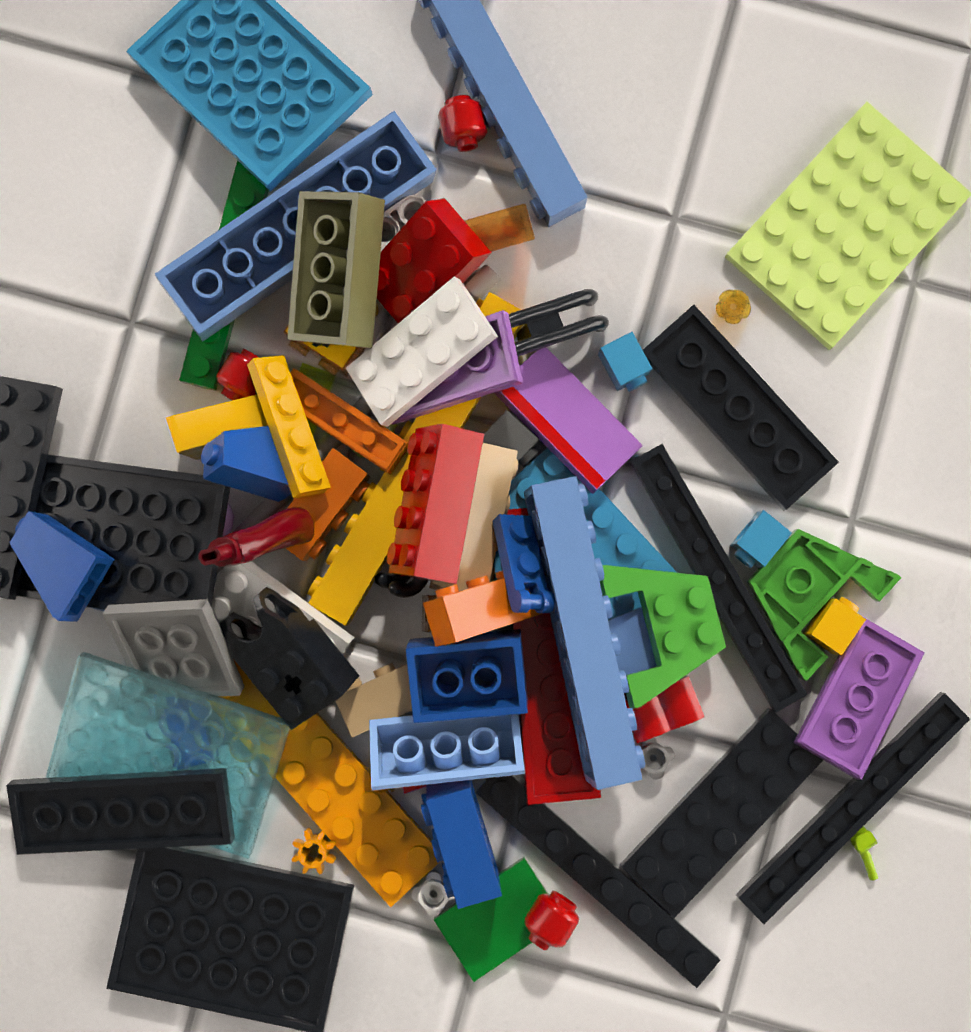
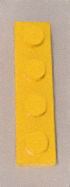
M285 356L253 358L247 366L293 498L326 492L331 486Z

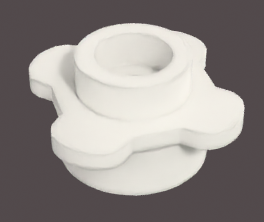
M437 871L429 872L426 875V880L420 886H415L412 890L413 900L420 902L421 906L426 909L427 914L430 916L439 915L446 902L452 901L455 898L447 897L441 875ZM432 890H435L437 892V895L435 897H432L430 895V892Z

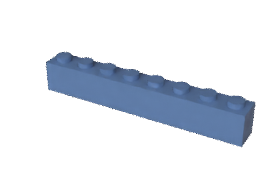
M418 0L423 9L428 7L432 13L431 23L439 39L445 37L450 46L447 52L452 64L456 69L462 68L466 76L463 79L469 95L472 99L476 97L479 99L483 107L482 113L486 126L489 129L494 127L499 139L496 141L501 154L505 159L510 157L516 169L513 170V174L522 190L527 187L533 198L530 200V205L537 219L543 218L547 226L550 227L583 210L586 207L588 197L480 0Z

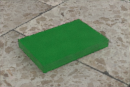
M525 856L499 873L501 897L458 909L455 902L433 919L473 982L532 943L528 938L531 932L524 924L525 917L540 894L549 893Z

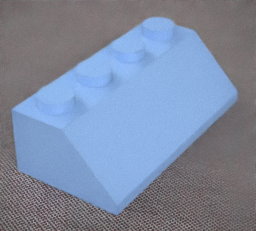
M518 714L414 723L413 715L369 720L372 790L525 774Z

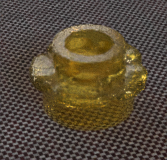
M741 290L724 291L719 296L720 301L716 304L718 316L725 318V321L729 324L739 323L742 318L746 319L751 312L749 298ZM731 304H735V305H736V309H735V310H732V309L730 308V305H731Z

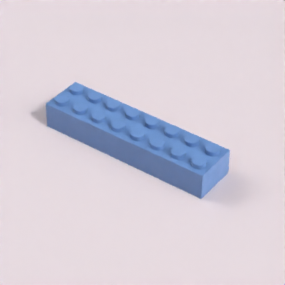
M393 111L156 272L155 276L203 342L292 280L299 191L359 192L384 199V211H386L403 198L415 195L430 185L434 180L437 169L396 112Z
M577 476L531 485L524 491L528 516L532 517L548 591L553 593L555 599L554 609L550 613L585 780L597 790L642 780L640 769L645 768V759L641 746H635L632 731L637 730V722L633 709L627 708L624 693L629 692V686L624 670L619 671L616 656L621 654L617 634L610 632L607 619L612 618V607L608 595L602 596L599 581L604 580V570L600 558L594 559L591 544L596 543V534L592 521L586 522L583 507L588 506V497L584 484L578 485Z

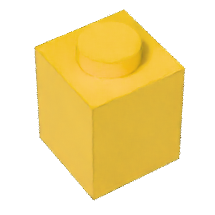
M840 597L839 600L832 598L818 611L803 634L831 654L842 656L866 619L857 613L859 607L844 597Z

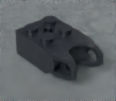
M266 587L253 598L257 617L262 627L236 612L231 613L219 624L233 659L289 728L293 730L342 697L360 675L314 618L309 621L299 607L276 591ZM265 598L274 604L276 613L266 606ZM231 623L240 627L244 638L234 633Z

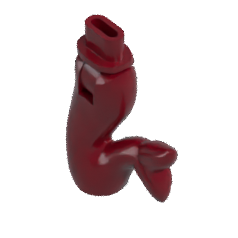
M302 507L282 510L256 525L210 542L208 549L199 552V560L203 565L214 564L219 567H230L250 562L278 549L307 543L314 537L313 520L309 512Z

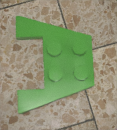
M795 529L767 565L760 567L747 583L799 677L807 681L827 660L828 656L801 632L806 624L849 578L875 602H880L901 577L892 571H887L874 565L866 559L845 552L839 547L809 533Z
M602 565L604 580L599 581L602 596L608 595L609 598L638 592L656 662V667L626 675L629 692L626 693L629 708L641 707L726 648L708 576Z

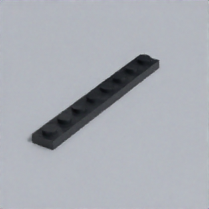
M660 444L630 462L631 466L694 575L708 576L718 617L772 710L777 713L808 695L664 445Z
M939 692L871 760L862 780L852 778L735 895L765 924L970 718L946 693Z
M513 775L487 778L477 789L476 794L696 988L699 987L721 961L712 950L673 918L662 906L545 803L528 805L526 803L525 786Z

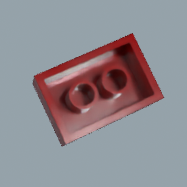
M445 198L425 201L380 253L377 300L395 321L400 323L454 276L464 283L492 252Z

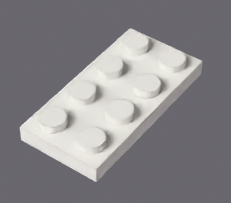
M454 276L372 345V348H369L346 367L380 425L388 427L496 339L498 335L462 281Z
M252 561L224 567L215 583L211 607L219 622H222L231 613L236 612L262 627L257 617L253 598L264 588L268 587L299 607L309 621L314 618L342 654L345 653L355 638ZM265 598L266 606L276 613L274 604ZM231 623L234 633L244 638L240 627Z

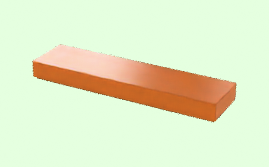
M293 368L290 373L307 420L391 475L408 450V442Z

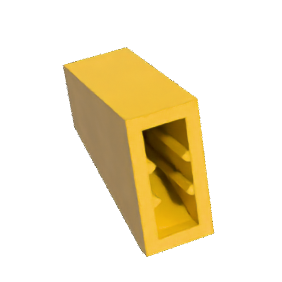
M258 395L166 418L177 453L195 460L201 459L204 446L223 431L268 426Z

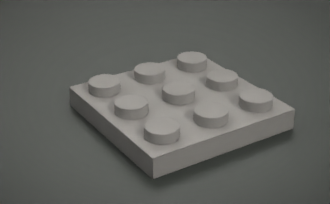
M208 599L108 605L102 613L143 699L240 696L245 685Z

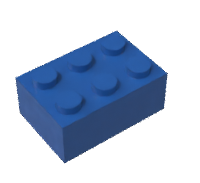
M521 629L486 632L435 647L433 637L409 640L406 646V658L414 723L528 713Z
M472 780L427 784L426 793L421 794L423 802L421 810L426 826L433 825L434 827L432 829L434 839L432 840V847L437 863L444 861L442 863L444 872L442 879L447 897H455L458 909L501 897L499 871Z

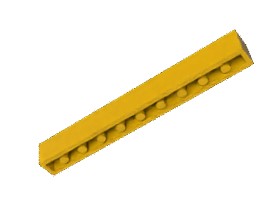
M491 292L488 293L485 300L479 298L476 302L484 316L502 310L508 314L521 310ZM523 325L511 328L514 340L517 337V332ZM481 397L416 417L413 423L408 420L402 428L399 437L409 443V439L415 433L416 428L437 424L464 428ZM408 450L391 475L380 468L384 473L378 484L372 482L362 498V501L366 504L360 515L354 513L345 526L344 532L348 535L342 546L340 547L336 544L328 555L325 562L330 565L323 578L318 575L308 590L307 594L312 596L308 602L311 606L345 626L350 625L375 582V576L380 573L387 561V553L391 543H394L397 530L394 527V516L397 508L402 504L404 491L401 490V479L403 473L409 467L411 455L408 454Z

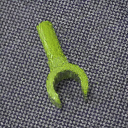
M863 826L850 839V842L860 854L861 859H863L869 880L873 881L878 879L872 855L868 850L878 842L873 834Z

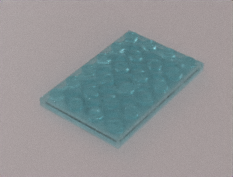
M83 652L77 658L46 778L226 768L235 839L232 844L209 846L249 859L253 853L290 731V725L285 723L280 717Z

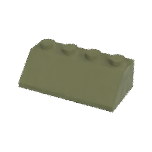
M299 191L287 340L372 348L385 208L384 199L359 192Z

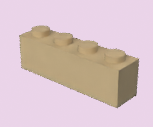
M487 443L482 444L457 579L459 591L468 589L466 581L486 575L489 582L494 580L495 569L493 563L498 546L492 521L499 514H507L509 510L511 480L514 479L518 470L517 450ZM433 581L434 584H437L443 588L456 585L452 583Z
M393 662L373 671L374 679L363 684L360 677L357 678L344 695L336 700L352 738L369 730V720L399 717L412 711L407 664L396 669Z

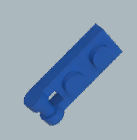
M499 514L492 522L511 610L514 613H527L530 609H534L537 613H551L554 609L555 599L553 593L548 591L532 517Z

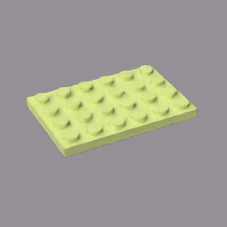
M866 101L730 249L725 258L822 345L830 350L971 196V192Z

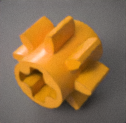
M307 828L304 831L306 840L295 839L292 843L299 851L291 860L292 862L300 861L304 866L302 869L303 874L309 868H316L320 875L324 872V861L334 863L336 857L329 852L337 843L336 841H328L325 837V829L321 830L319 834H313L312 830ZM313 844L320 846L318 849L319 854L316 858L309 856L311 852L309 848Z

